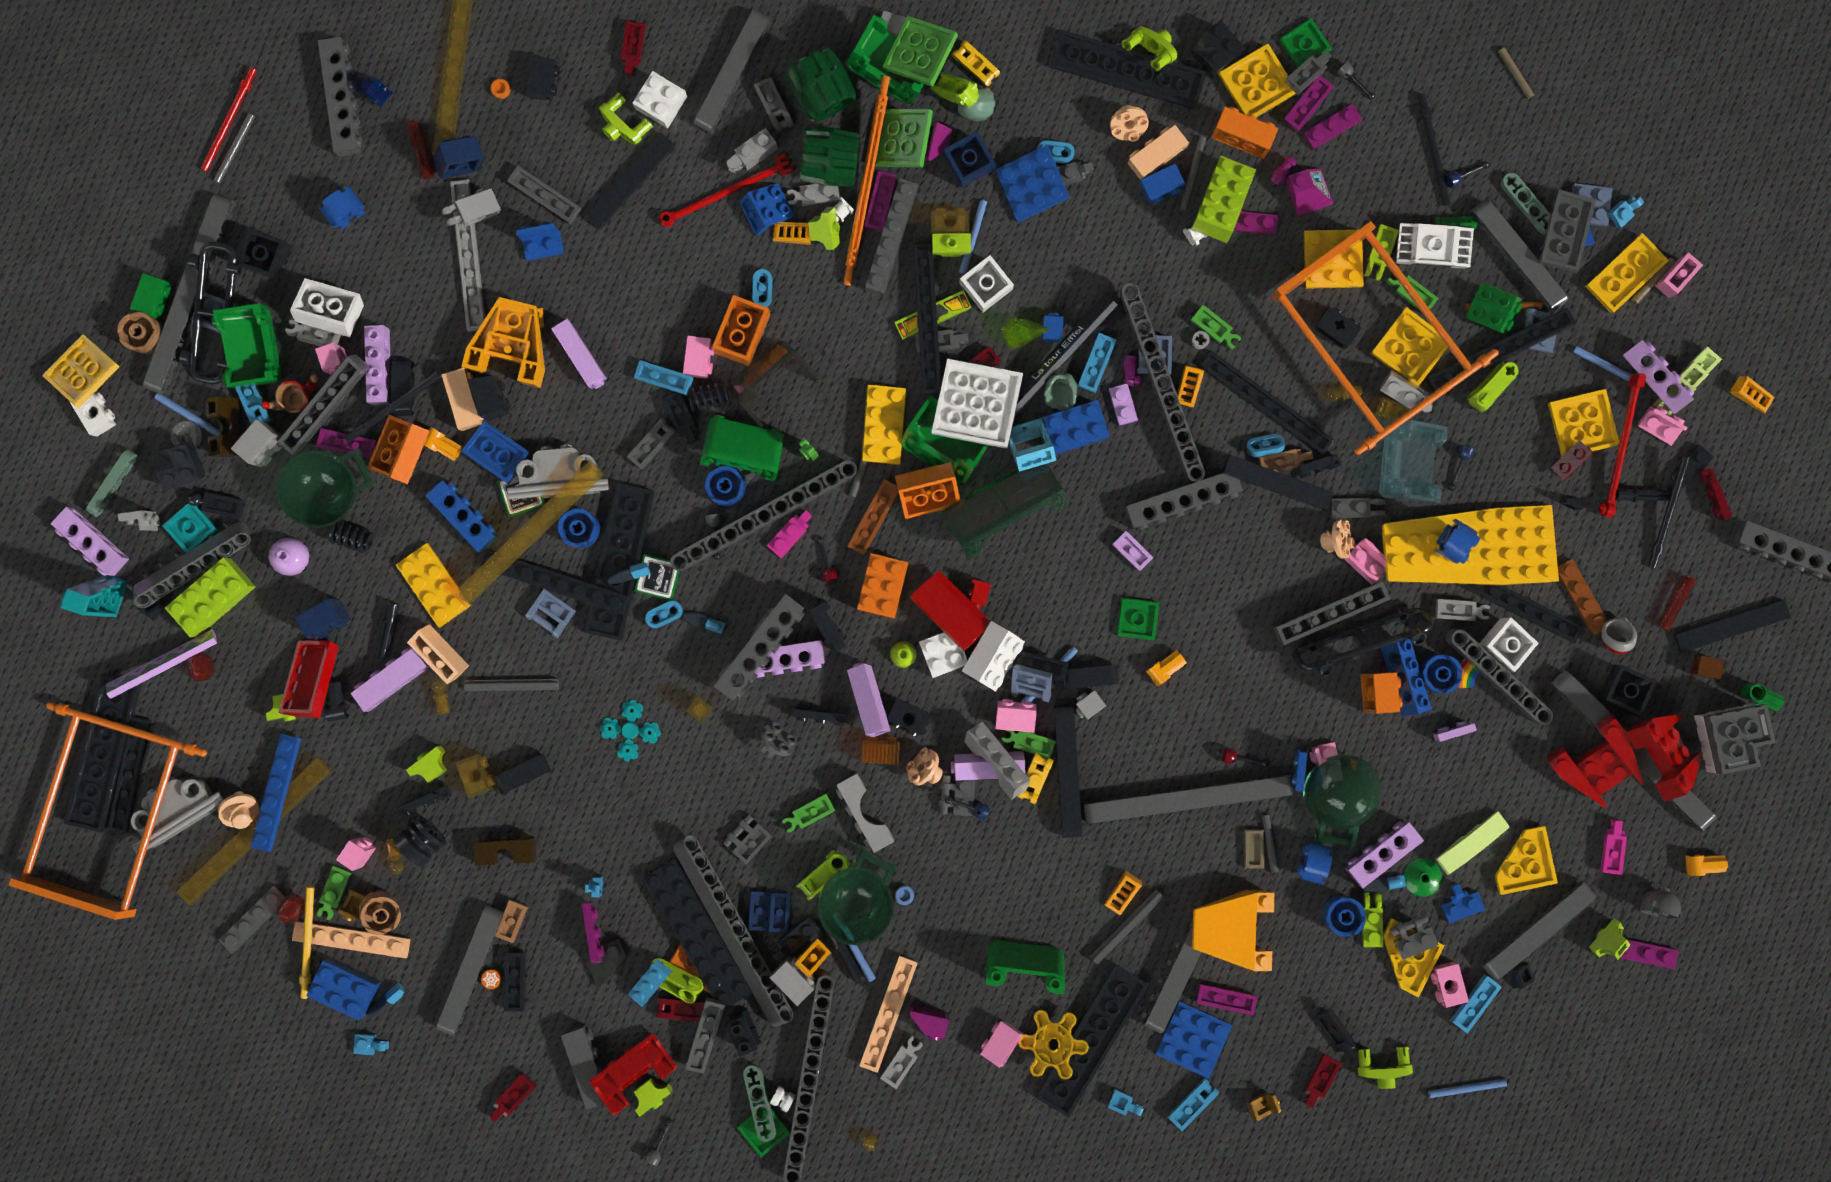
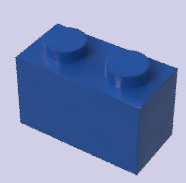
M1173 164L1141 179L1139 185L1148 204L1154 202L1156 205L1165 200L1164 197L1170 194L1172 197L1182 192L1181 189L1185 186V182L1176 164Z

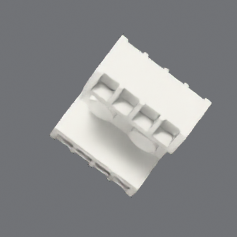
M1400 223L1396 264L1410 265L1418 263L1450 266V268H1468L1471 263L1474 228Z

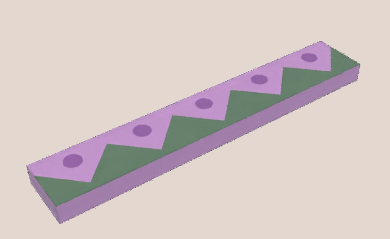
M211 629L107 683L106 694L109 698H113L217 644L215 632Z

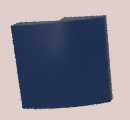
M750 891L747 930L787 932L790 893Z

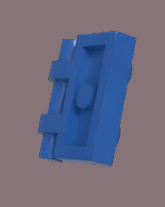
M1298 749L1297 755L1295 754L1294 766H1296V771L1293 774L1292 785L1296 788L1295 791L1303 792L1308 751Z

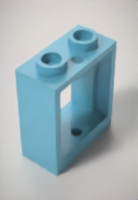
M1042 418L1012 427L1008 445L1019 472L1056 461L1054 447ZM1041 437L1044 444L1017 451L1015 444Z

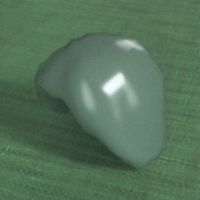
M978 88L979 98L970 107L957 104L958 113L969 120H986L994 112L995 106L993 92L990 88Z
M1057 373L1049 378L1044 390L1046 405L1053 409L1057 408L1064 411L1071 409L1076 404L1077 383L1072 375Z

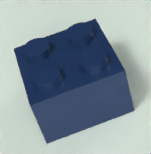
M977 131L943 150V156L961 188L995 170L996 164Z
M469 135L462 136L458 140H442L433 157L440 179L476 172L484 158L477 136L470 137Z
M327 599L295 617L305 637L313 638L314 640L327 638L331 635L330 631L343 629L347 626L346 622L351 620L341 600Z

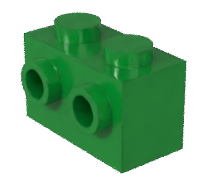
M142 273L130 309L159 320L165 311V302L171 294L172 284Z

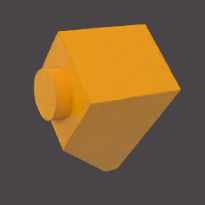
M816 939L796 959L795 965L809 978L831 952L819 939Z

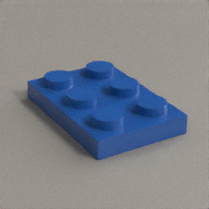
M483 421L461 451L508 485L517 474L516 468L518 464L523 460H527L531 455L529 451L485 421Z

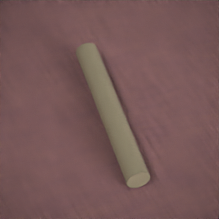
M1505 47L1498 51L1499 55L1527 99H1530L1534 96V93Z
M1669 258V261L1648 280L1631 301L1637 305L1673 266L1675 260Z

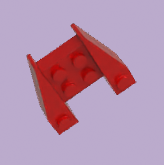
M1613 713L1596 723L1599 731L1606 738V741L1575 761L1563 746L1546 757L1561 779L1604 808L1607 807V804L1601 795L1626 778L1634 775L1640 784L1644 783L1630 740L1624 727Z
M1681 714L1653 718L1633 725L1626 732L1635 750L1643 747L1647 748L1661 773L1662 778L1655 786L1664 802L1685 796L1693 788L1703 755L1702 751L1689 755L1688 748L1684 746L1679 732L1674 728L1673 725L1682 718Z

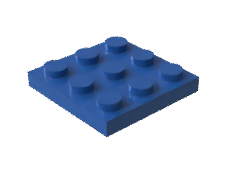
M1048 145L995 169L1017 222L1028 219L1070 199Z
M1178 1000L1155 1054L1209 1079L1232 1028V1024Z

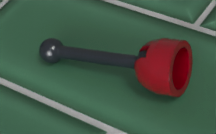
M819 536L817 543L820 545L825 569L822 572L823 583L837 580L836 571L828 565L823 545L824 538Z
M1230 748L1224 749L1223 763L1232 764L1236 760L1259 764L1264 768L1269 766L1267 760L1259 761L1240 757L1235 750Z

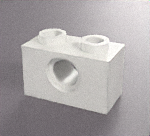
M94 392L79 409L71 403L89 435L96 437L116 425L113 420L115 415L110 409L105 407L104 403L106 401L104 397L97 392ZM97 408L98 412L97 415L94 417L93 411Z

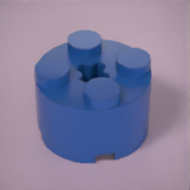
M350 186L344 187L346 191L342 193L340 190L335 191L322 201L323 207L320 205L318 207L333 228L339 227L342 230L350 225V219L353 217L358 219L366 213L364 211L365 206Z
M721 466L708 474L705 481V489L708 496L715 503L721 506H732L743 498L746 484L736 469L729 466ZM726 482H728L730 488H726V490L724 491L721 485H725Z
M576 508L561 516L558 523V531L566 544L576 548H587L597 541L600 535V524L592 513ZM581 525L583 530L578 532L576 526Z
M1454 519L1452 520L1454 524L1452 526L1448 524L1437 540L1439 548H1435L1434 551L1454 564L1459 562L1464 564L1469 558L1468 552L1478 544L1480 537L1477 536L1476 530Z
M1432 655L1424 659L1419 666L1425 689L1429 692L1449 693L1458 688L1461 683L1462 667L1451 656ZM1438 671H1442L1440 674L1442 677H1438Z
M1311 841L1308 844L1304 843L1301 853L1304 856L1303 863L1299 862L1297 874L1300 875V879L1324 885L1325 882L1322 879L1323 877H1328L1332 862V856H1329V851L1333 852V847Z
M1336 895L1330 898L1323 907L1322 919L1326 927L1339 936L1356 935L1363 929L1366 923L1363 906L1349 896ZM1342 913H1345L1347 916L1345 919L1342 918Z

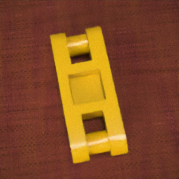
M964 40L960 44L961 47L951 54L952 57L970 71L985 87H988L991 84V80L994 77L996 78L1000 71L971 44ZM966 52L970 54L967 58L963 56ZM985 68L989 71L986 75L982 73Z
M1035 753L1026 773L1030 779L1028 786L1034 788L1033 793L1024 791L1017 796L1018 798H1026L1030 800V803L1036 804L1053 764V759H1045L1041 757V754ZM1037 764L1044 766L1043 770L1037 768Z

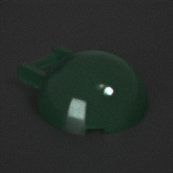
M360 448L339 458L324 451H307L290 459L281 469L282 472L276 484L277 498L286 515L294 522L309 526L310 528L327 527L343 519L351 510L356 493L377 484L376 479L372 478L360 455L362 453ZM351 458H354L366 482L357 487L353 473L344 462Z
M1353 755L1331 756L1326 758V762L1318 767L1315 766L1311 770L1304 784L1303 796L1306 807L1318 821L1314 841L1318 844H1338L1354 849L1359 826L1372 817L1381 799L1380 781L1371 765L1360 757ZM1325 826L1336 829L1350 828L1349 837L1324 835Z
M862 847L851 867L838 871L827 880L820 892L817 907L820 922L831 937L846 945L858 946L861 943L876 940L885 932L890 925L894 913V900L888 883L896 870V864H889L869 853L867 848ZM866 859L886 870L883 877L881 878L874 871L860 867L863 860Z

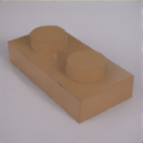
M510 899L495 936L514 943L528 906Z

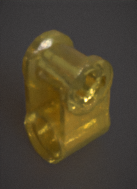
M1378 397L1379 403L1373 415L1376 418L1393 422L1399 417V410L1407 412L1410 408L1389 398Z

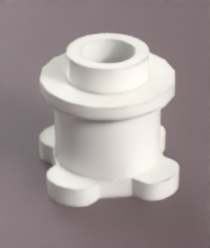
M840 197L839 202L834 206L837 222L839 220L843 222L849 213L851 215L854 213L853 208Z
M1192 227L1183 229L1184 235L1192 246L1194 244L1197 246L1200 239L1208 237L1205 234L1192 230Z

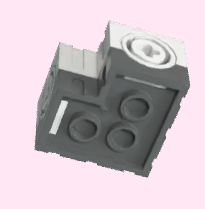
M1747 704L1694 715L1699 741H1701L1703 759L1706 764V772L1726 774L1760 767L1757 747L1776 743L1766 704Z

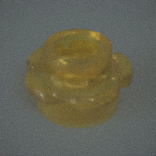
M872 1133L864 1137L863 1148H866L867 1152L875 1151L877 1136L871 1135Z

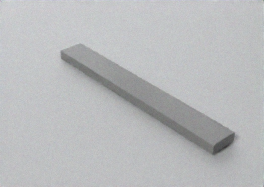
M469 179L450 181L452 205L455 204L458 197L466 194L468 196L472 195ZM457 211L453 212L454 217L458 216ZM462 222L455 224L466 329L468 332L477 331L485 320V309L475 224L464 227Z

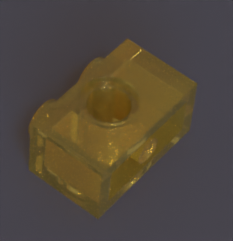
M937 208L935 211H931V238L932 234L969 233V211H965L964 208H955L954 211ZM953 219L955 224L949 227L945 224V221Z
M481 753L455 762L468 798L494 790L493 785H495L492 774L489 775L486 768L489 767L488 761L485 756L482 757ZM475 770L481 773L479 780H475L473 777Z

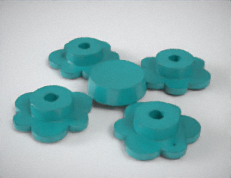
M631 700L630 703L625 702L622 705L624 710L622 716L627 717L629 721L622 728L618 725V720H611L610 718H605L603 724L599 727L604 739H615L617 734L622 731V735L627 740L619 744L617 755L619 758H624L626 762L638 757V745L634 744L631 740L638 733L642 736L644 742L649 741L652 744L656 743L661 735V731L658 730L659 725L655 722L651 724L646 722L644 727L640 729L633 723L636 718H641L643 705L635 700Z

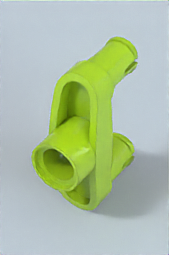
M1139 26L1132 31L1129 37L1122 41V47L1124 49L1127 48V51H1130L1137 44H1141L1157 57L1151 61V67L1156 71L1161 70L1162 67L1177 59L1176 49L1170 44L1172 41L1171 35L1164 29L1155 32L1146 27Z
M617 92L607 103L604 102L599 107L600 113L607 122L602 131L613 142L621 136L629 143L637 145L642 140L641 137L652 129L653 126L644 118L634 129H630L614 113L626 102L624 97H620V93Z
M1396 1047L1398 1065H1396L1397 1067H1387V1069L1371 1067L1370 1049H1358V1076L1377 1079L1378 1089L1396 1088L1395 1078L1413 1073L1412 1064H1410L1409 1047Z

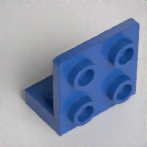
M778 183L750 191L739 202L756 236L762 234L770 225L792 219L795 216Z
M542 222L536 227L523 226L520 230H516V235L523 242L527 261L564 254L561 233L553 223Z

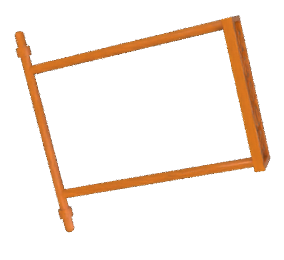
M1372 221L1285 282L1271 295L1274 303L1278 300L1377 432L1372 437L1369 436L1364 439L1363 443L1355 448L1354 452L1356 455H1360L1367 449L1370 450L1375 447L1378 441L1481 367H1486L1499 354L1497 349H1493L1486 355L1482 354L1478 357L1477 361L1472 365L1469 363L1374 236L1372 231L1376 227ZM1365 238H1367L1465 369L1384 428L1285 296Z
M48 702L46 704L47 709L55 711L58 715L72 716L22 876L11 878L8 886L114 920L135 917L137 909L129 907L178 749L184 751L185 754L192 756L195 754L202 757L207 755V751L190 742L186 744L75 710L63 703ZM80 719L170 747L121 904L30 876Z

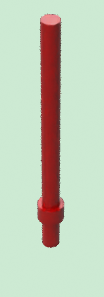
M250 67L244 80H241L240 88L200 169L208 172L247 91L249 92L252 87L251 83L257 72L256 69Z

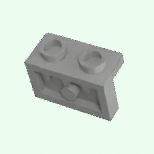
M135 511L118 514L119 522H126L127 525H139V530L158 531L157 526L160 525V519L156 512Z

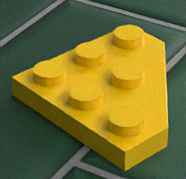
M1545 826L1524 829L1495 874L1500 895L1558 883Z
M1390 918L1383 932V939L1399 988L1419 998L1445 945L1438 942V946L1402 960L1394 943L1395 940L1400 938V935L1392 936L1389 930L1396 927V924L1400 922ZM1412 928L1406 931L1407 935L1416 932Z

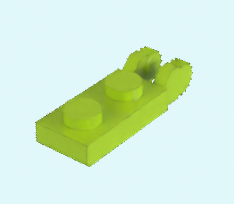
M1380 224L1376 238L1389 256H1391L1399 230ZM1372 246L1364 276L1369 277L1373 264H1377L1380 266L1376 272L1375 279L1380 281L1387 265Z
M1380 892L1375 893V908H1369V893H1363V908L1366 923L1362 929L1363 947H1383V908H1381L1382 896Z

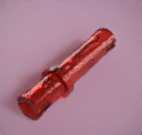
M410 122L407 124L411 137L410 143L414 147L422 178L424 180L434 178L435 175L425 147L426 140L422 137L419 122Z
M1688 575L1684 576L1678 590L1675 589V595L1657 625L1658 627L1665 628L1666 631L1670 630L1685 600H1688L1690 597L1689 593L1695 582H1697L1695 578H1689Z

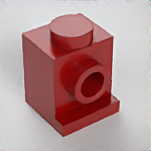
M972 579L971 584H975L974 588L970 587L967 598H970L971 602L980 609L981 606L985 607L991 584Z

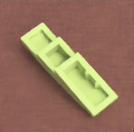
M1706 346L1679 374L1681 378L1679 382L1683 387L1687 385L1694 392L1695 388L1722 359ZM1669 386L1667 388V394L1670 396H1676L1679 393V389L1676 386ZM1660 398L1654 402V407L1660 406L1667 410L1666 415L1668 416L1672 414Z
M1499 811L1494 812L1483 823L1476 825L1465 836L1457 839L1436 860L1448 875L1497 839L1509 828V825Z

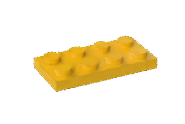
M1642 233L1585 287L1612 314L1669 260Z
M867 385L862 462L900 465L906 388Z
M426 543L396 564L439 628L471 606L429 543Z

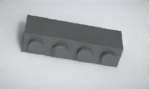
M583 1025L564 1032L561 1038L586 1110L604 1104L589 1083L591 1079L605 1069L603 1065L600 1066L598 1058H600L597 1047H593L591 1041L593 1040V1033L591 1029H587V1026Z

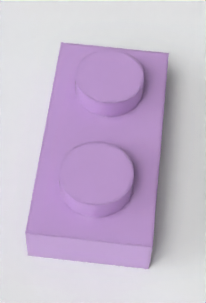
M1128 384L1109 388L1118 425L1121 426L1137 421Z
M1127 531L1112 544L1138 571H1141L1153 559Z
M1466 720L1456 723L1457 727L1451 729L1449 726L1438 728V732L1433 734L1434 739L1437 742L1477 731L1475 723H1468Z

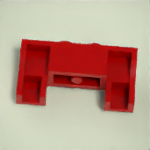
M652 1033L634 1048L629 1047L625 1050L623 1056L618 1060L613 1059L609 1062L607 1068L591 1079L589 1083L614 1117L629 1105L621 1091L652 1068L662 1080L677 1069V1066L654 1033Z

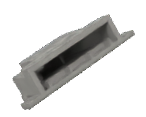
M561 445L560 449L541 447V451L534 453L533 461H521L516 468V473L519 477V487L507 488L509 500L520 498L527 500V498L541 496L545 499L600 493V491L609 490L608 478L598 479L597 464L590 455H581L580 452L572 448V445Z
M169 778L147 850L161 845L217 810L224 800L220 792L213 795L207 783L201 779ZM158 787L149 790L147 796L143 798L141 805L144 810L137 811L132 815L131 825L136 831H139L141 836H143ZM141 840L132 845L136 854Z

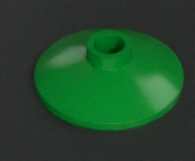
M1418 858L1411 861L1404 871L1406 888L1412 894L1420 897L1434 894L1442 882V873L1439 866L1427 858ZM1427 875V880L1423 882L1422 876Z

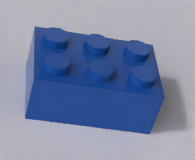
M1098 400L1042 418L1053 444L1055 455L1097 443L1110 437Z
M329 957L322 961L306 996L359 1021L366 1016V1012L374 999L381 981Z

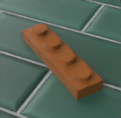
M885 479L883 480L848 544L849 548L862 555L866 554L899 493L896 485Z
M1570 559L1558 566V576L1591 635H1595L1602 631L1603 624L1608 620L1574 560Z

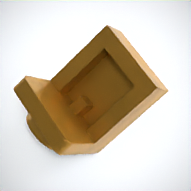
M351 889L343 907L338 910V913L342 915L343 919L348 921L359 919V906L367 895Z
M1263 1093L1246 1102L1253 1121H1259L1271 1113L1278 1114L1281 1112L1279 1100L1273 1093Z

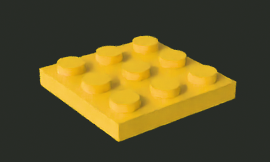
M1269 44L1254 51L1218 74L1241 113L1245 115L1251 114L1258 117L1296 94L1285 83L1288 75Z
M1358 230L1304 231L1305 268ZM1362 241L1306 280L1305 289L1363 287Z
M1406 307L1370 354L1394 372L1419 386L1448 347L1429 323Z
M82 334L42 376L79 409L120 366Z
M1606 389L1548 403L1561 457L1579 440L1592 451L1619 445L1620 441Z

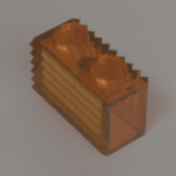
M866 736L865 739H861L860 763L899 765L900 741H896V737L885 736V740H877V736Z

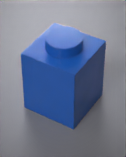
M1048 313V316H1044L1043 342L1060 343L1062 341L1064 317H1059L1057 313Z

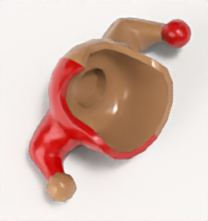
M315 374L311 375L310 380L302 385L295 381L282 383L276 390V399L270 402L263 401L261 407L274 411L284 409L290 413L303 411L309 404L310 395L318 387V376Z

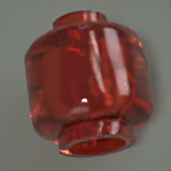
M204 652L198 653L187 660L188 675L194 681H207L214 675L213 658L206 656Z
M298 894L285 896L277 906L278 918L284 923L297 922L305 913V900Z

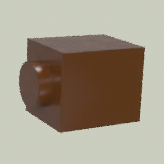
M1702 655L1694 656L1691 675L1721 679L1725 671L1724 660Z

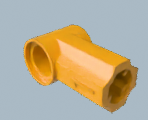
M430 427L424 446L435 452L438 451L455 461L462 450V446Z
M1175 650L1161 662L1158 661L1152 668L1147 669L1146 672L1158 687L1167 681L1171 674L1183 667L1186 661Z
M1725 855L1685 856L1688 876L1706 875L1705 873L1726 872L1728 868V861Z

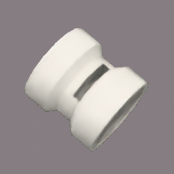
M778 1086L769 1104L779 1106L782 1111L787 1113L796 1095L791 1092L787 1093L784 1091V1088Z

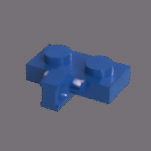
M1458 883L1450 885L1453 896H1450L1451 901L1441 904L1448 923L1485 910L1479 892L1475 891L1468 894L1467 891L1462 890L1461 885Z

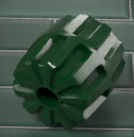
M828 47L820 51L815 50L810 56H803L799 59V62L793 63L785 73L797 102L812 122L822 121L835 115L856 98L855 90L845 68L833 50Z
M805 127L801 152L800 180L823 186H853L856 178L859 133L834 127Z

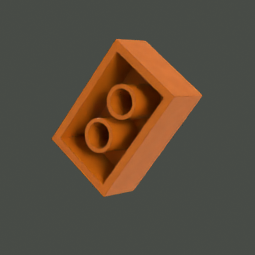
M1225 107L1211 138L1264 159L1272 146L1279 128L1275 127L1271 122L1257 120V117L1254 115L1242 114L1234 107Z
M733 295L712 346L714 354L750 367L770 317L769 308Z
M389 415L367 468L408 484L424 443L427 440L429 430Z
M951 462L895 476L905 519L961 505Z
M871 553L857 610L895 619L909 563Z
M1397 673L1360 674L1363 712L1376 714L1400 712L1402 697L1399 696L1398 688L1401 687V680Z

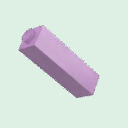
M566 319L551 328L587 386L591 389L593 387L597 389L604 385V380L607 379L572 323Z
M863 662L854 664L853 668L847 670L866 736L875 737L891 731L872 666Z
M1008 752L1025 773L1024 752ZM954 754L955 762H951V773H955L956 781L998 779L993 767L982 756Z

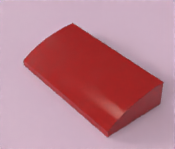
M938 571L910 596L917 606L962 651H965L979 640L991 622L941 571Z
M331 641L297 642L278 713L320 719L339 646Z

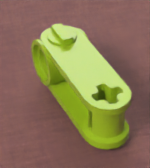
M944 72L941 73V78L936 85L931 87V90L941 98L965 107L972 106L979 98L976 83Z
M1513 362L1498 364L1468 395L1467 400L1469 404L1480 413L1487 410L1516 378L1519 371L1517 365Z
M832 850L826 856L827 859L796 886L806 894L808 901L839 874L842 876L850 869V863L845 854L839 850ZM840 858L843 861V865L835 867L833 859Z
M656 958L672 971L659 987L686 1003H694L704 989L703 981L664 959Z

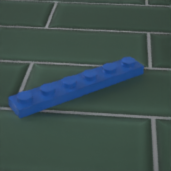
M280 734L250 848L272 852L302 738Z

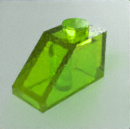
M1017 317L1007 321V325L1001 328L1010 349L1019 348L1049 331L1043 325L1026 318L1018 320Z

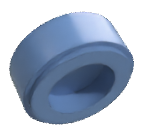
M902 885L896 889L895 899L901 905H908L914 899V892L911 887Z

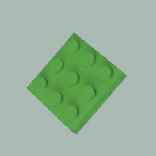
M907 16L882 67L886 71L933 87L958 34L955 31Z
M885 109L875 167L923 168L933 111L930 109Z

